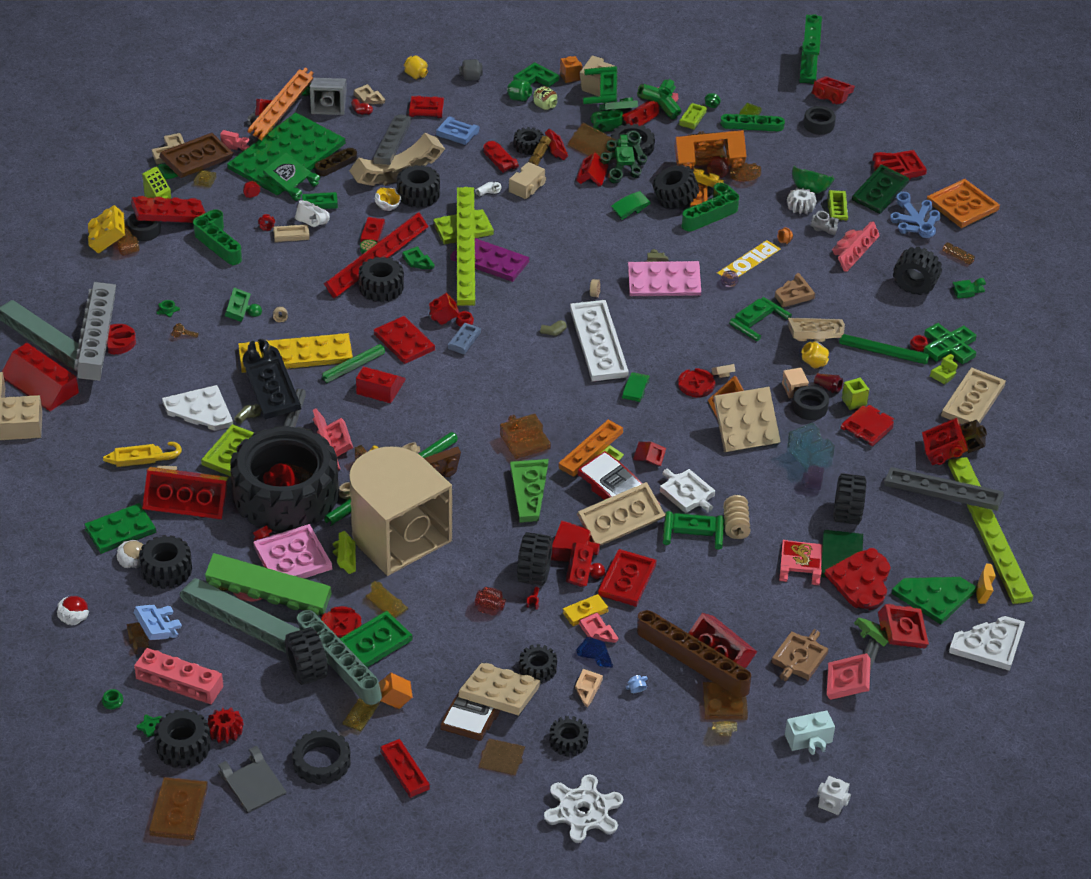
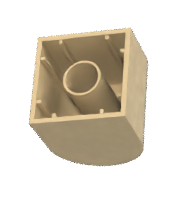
M381 447L366 452L354 462L350 470L352 536L356 545L387 576L452 541V484L422 456L401 447Z

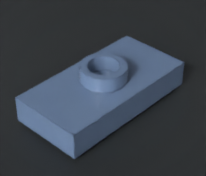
M464 323L449 342L448 349L465 355L480 335L481 328Z

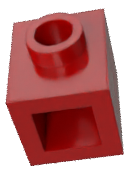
M447 292L429 303V315L434 321L437 320L440 325L459 315L457 303Z

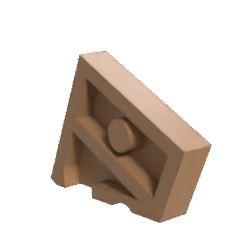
M797 273L792 281L788 280L783 287L775 291V298L782 307H787L815 299V292L800 273Z

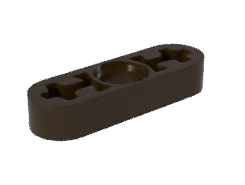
M346 148L315 164V173L319 176H327L356 162L357 150Z

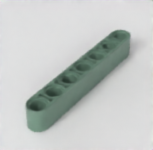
M13 300L0 307V321L74 370L77 349L79 347L77 342Z
M194 578L180 592V597L185 603L285 653L286 634L300 630L197 578Z
M305 610L297 615L299 629L314 628L323 644L327 663L364 703L373 705L380 702L382 693L377 677L313 611Z

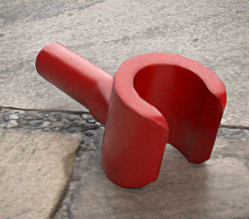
M535 587L533 595L527 598V608H529L530 603H535V609L539 608V599L537 597L539 587Z

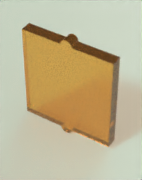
M489 738L485 750H482L483 756L479 768L516 776L519 765L523 763L522 756L525 746Z

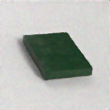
M881 164L854 193L852 200L881 214L896 198L897 194L909 183V178Z
M824 529L821 577L827 578L825 576L826 569L857 552L863 551L864 534Z

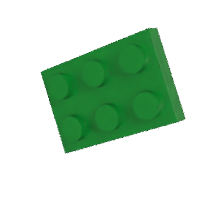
M140 503L84 524L85 530L101 554L118 548L123 542L139 540L156 533V527L145 510L142 509Z
M388 611L340 638L366 667L371 666L413 640L412 634Z

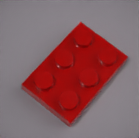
M405 316L374 329V335L404 364L435 351V345Z
M618 549L598 590V595L637 607L656 567L657 560Z

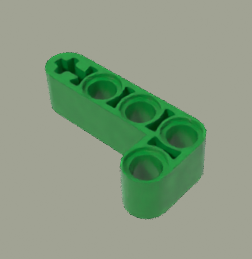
M716 183L712 199L683 211L682 229L694 231L737 213L739 206L738 193L725 183Z
M217 209L210 210L193 220L194 236L228 264L237 265L241 263V245L223 231L222 211Z

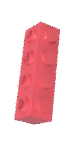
M146 648L134 665L136 679L212 705L223 688L222 673L181 660L178 657L163 654L157 650Z

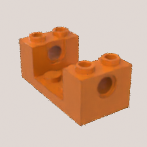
M744 130L680 136L675 139L676 165H685V167L688 166L692 170H694V164L696 163L694 150L701 152L705 151L706 148L720 150L725 147L727 166H732V168L742 167L747 157Z

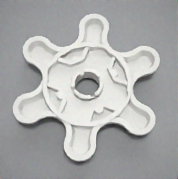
M585 775L582 778L581 786L576 789H570L562 783H554L550 791L553 797L560 801V805L556 808L548 809L544 814V818L550 825L558 823L570 825V837L575 843H581L586 837L587 830L593 828L600 829L605 834L611 835L617 830L618 823L609 817L608 811L620 807L623 803V796L618 792L610 794L599 793L596 789L598 779L594 775ZM587 807L589 811H587V813L585 814V812L580 811L579 808Z

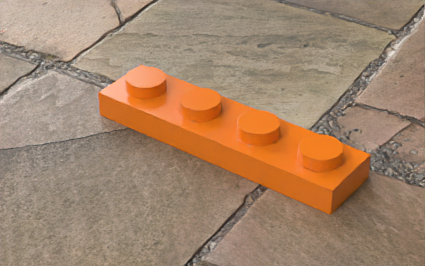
M608 419L558 463L559 469L574 477L578 474L580 467L598 456L623 433V427Z

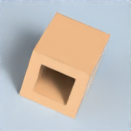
M802 368L784 370L782 385L788 397L793 398L795 391L809 384Z

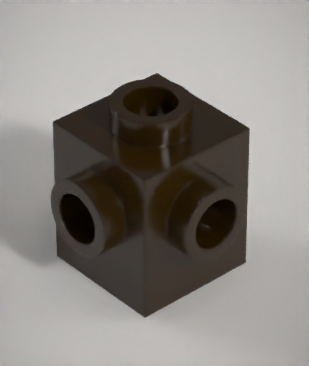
M977 419L961 425L968 454L985 447L987 431L983 425H980Z

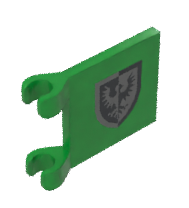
M284 153L263 170L265 175L287 191L295 201H299L301 199L300 195H302V191L295 188L307 178L309 183L315 187L319 184L320 180L319 175L311 173L287 153Z

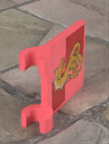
M783 540L779 581L787 582L789 571L812 573V585L820 586L823 544Z

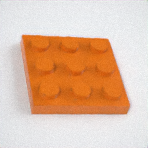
M966 179L927 196V200L932 202V206L960 228L998 211L1000 204Z

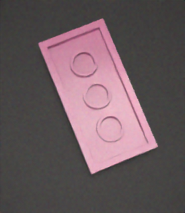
M699 261L628 262L630 296L701 295Z

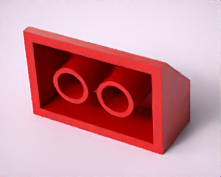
M702 613L688 633L744 668H747L757 653L748 643L717 618L709 614Z

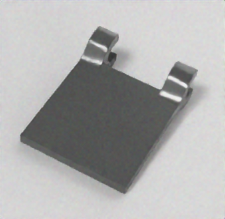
M257 746L249 749L251 754L249 759L252 763L235 772H232L227 761L218 764L220 769L218 771L219 775L227 782L247 813L286 794V790L265 762Z

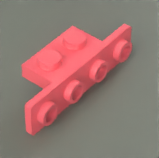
M870 222L863 230H850L846 232L845 236L832 249L834 255H839L838 259L844 272H847L879 237V232L874 222Z
M317 409L313 410L315 416L313 421L319 429L317 433L328 440L330 446L334 448L337 457L353 448L346 423L342 418L327 425L321 413ZM337 459L338 471H339V470H340V465H339V462H338V459Z

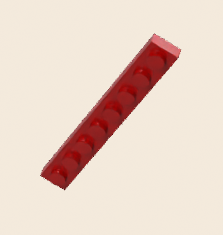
M420 212L416 213L323 284L333 298L339 296L359 280V267L362 266L364 261L367 262L368 259H374V257H390L429 226Z

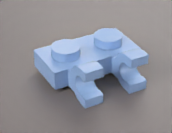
M155 605L135 606L133 613L149 640L178 637L179 634L176 629L181 628L182 625L179 620L170 621L167 615H172L174 612L171 606L159 609Z

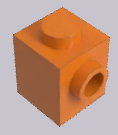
M576 56L561 58L560 75L564 82L580 81V71L583 69L582 63L578 61Z
M390 672L379 682L382 693L381 702L400 709L413 698L411 682Z

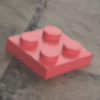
M867 653L828 663L827 696L830 700L869 691L871 658Z

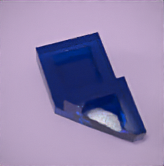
M586 637L576 649L578 656L595 659L598 666L613 667L605 642Z

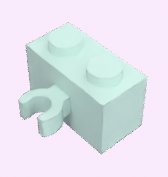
M828 711L789 718L786 723L785 737L792 751L809 748V752L813 755L815 754V747H819L822 752H825L826 744L833 742L835 725Z

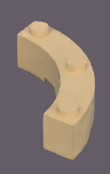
M424 133L410 148L396 155L391 165L374 164V160L358 157L349 171L358 183L371 186L382 183L388 185L397 182L398 173L408 166L432 164L445 148L438 138Z

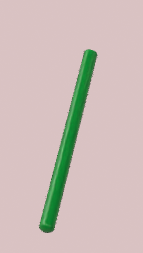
M450 432L418 454L426 458L440 453L456 443L458 437L454 432ZM351 499L325 515V522L331 521L332 524L330 526L350 514Z

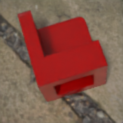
M638 442L634 460L646 461L655 466H661L666 448L653 442Z

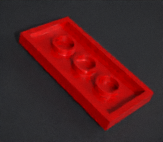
M138 196L131 199L136 218L140 221L193 223L196 217L205 213L201 201L195 198L180 199L174 197L169 199Z

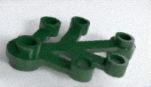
M630 131L626 134L628 138L627 146L633 147L638 156L634 165H630L632 169L631 176L637 178L642 172L637 163L645 165L648 158L639 145L641 143L640 134L637 131ZM609 140L607 142L606 149L610 153L604 152L601 154L600 162L602 164H608L611 159L616 158L614 150L618 147V140ZM617 165L616 168L610 170L608 179L611 183H619L621 181L624 165Z

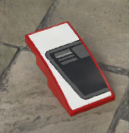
M606 451L578 469V476L590 483L591 491L604 500L642 484L632 472Z

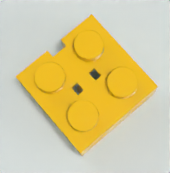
M115 205L105 209L102 214L91 219L88 223V242L97 253L102 252L125 235L124 213Z

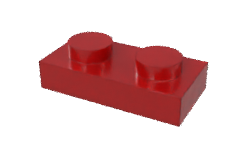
M549 128L545 135L551 139L549 144L550 152L555 157L565 160L568 154L563 141L557 133Z

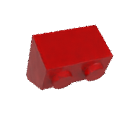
M363 366L356 377V394L392 403L406 379Z

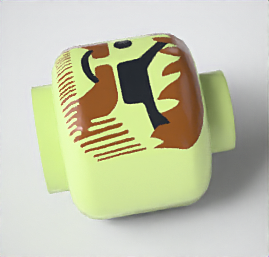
M540 87L533 94L535 105L543 110L554 108L557 105V94L548 87Z

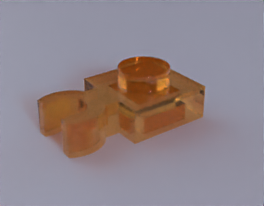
M140 623L127 624L129 643L133 644L134 653L138 654L137 649L140 647H144L145 650L149 648L148 641L151 640L147 637Z

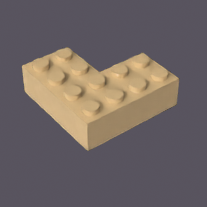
M0 372V440L41 438L43 411L40 395L5 397L3 372Z

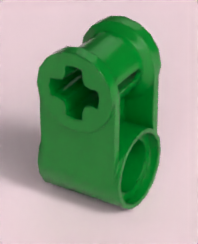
M618 109L597 111L590 117L596 133L613 131L615 128L618 129V126L623 125V113Z

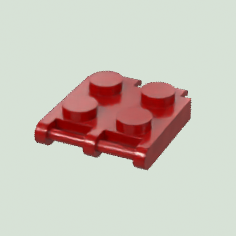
M871 405L867 407L862 406L845 420L840 428L855 434L856 438H862L869 442L870 446H874L893 429L894 418L884 412L880 414V410Z

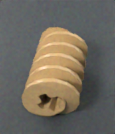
M741 495L730 496L723 505L725 532L731 538L744 539L750 534L748 501Z

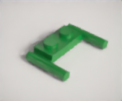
M617 66L584 69L585 76L601 74L600 96L583 98L584 104L617 102Z
M762 297L737 313L735 318L730 320L729 324L755 341H759L761 335L750 329V327L772 313V311L787 320L792 317V314L767 298Z
M670 511L665 512L664 545L671 543V531L674 529L673 533L713 536V533H715V549H722L723 516L714 517L673 514Z

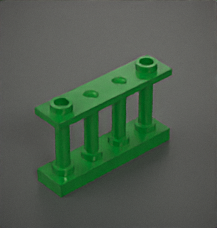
M815 14L806 15L800 83L814 84V81H816L822 16Z

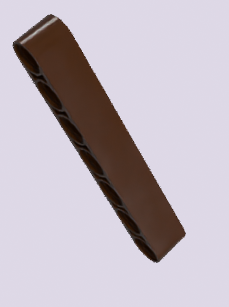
M649 610L638 613L637 634L733 695L745 697L750 693V671Z

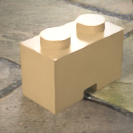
M530 162L526 163L521 168L520 173L516 172L509 178V192L527 199L540 186L544 185L546 181L545 169Z

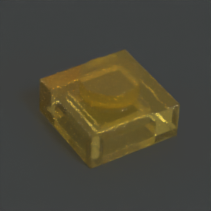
M201 170L198 172L194 184L211 188L217 178L216 173Z
M712 722V730L719 733V736H730L733 731H737V722Z

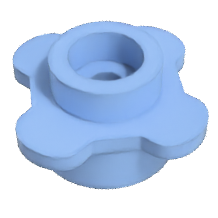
M637 675L631 677L627 682L626 689H630L633 694L644 691L647 688L645 683L648 679L647 676L641 677Z

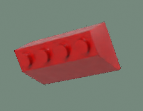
M25 343L12 351L2 370L4 380L27 396L40 395L42 407L49 412L79 393L77 377L29 343Z
M149 467L146 474L142 509L222 519L228 477Z

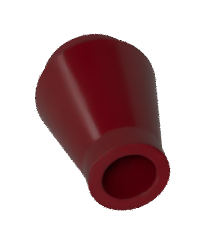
M817 373L814 383L832 393L840 392L843 387V378H840L839 375Z

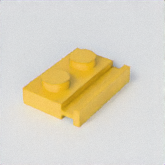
M698 168L693 170L698 183L713 188L716 183H724V180L719 179V175L712 173L707 175L704 174V170Z

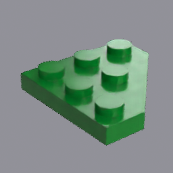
M962 577L903 578L892 588L891 594L913 608L921 609L924 615L941 625L976 592L977 587Z

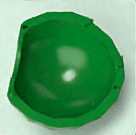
M795 165L792 168V179L799 189H810V192L815 194L826 191L835 179L833 175L831 177L806 169L802 170Z

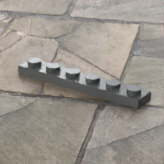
M403 114L394 116L374 156V164L391 165L411 124V117Z
M893 467L890 468L885 479V486L996 511L999 510L1004 498L1003 491Z

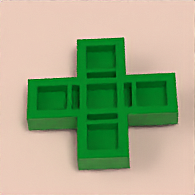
M939 323L925 329L924 335L932 343L924 347V353L928 354L936 362L949 354H952L954 359L962 365L976 357L977 352L969 347L968 344L976 341L977 335L964 325L952 332Z

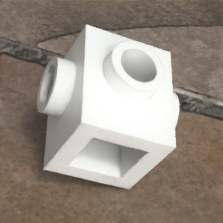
M829 776L825 784L821 783L817 792V795L820 796L818 807L839 815L843 806H847L851 794L848 793L849 784Z

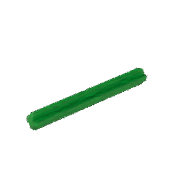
M843 334L839 338V344L912 362L927 364L929 355L926 353Z

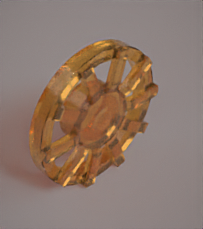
M746 162L742 167L730 169L731 179L741 182L754 180L762 173L761 166L756 165V163L747 164Z

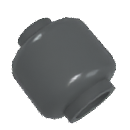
M477 59L464 60L462 66H459L460 76H463L465 81L479 80L480 76H483L482 63H479Z

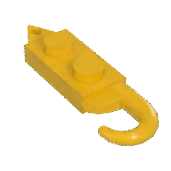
M168 442L169 446L176 448L175 451L162 453L160 447L154 444L115 448V451L104 456L103 461L115 464L116 467L156 463V461L175 459L181 454L182 448L176 442Z

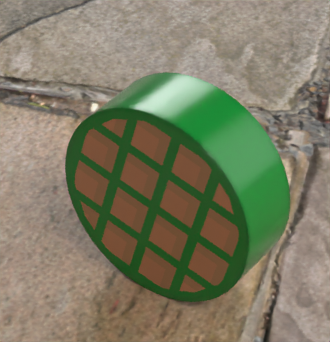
M374 240L361 242L360 252L363 254L377 242Z

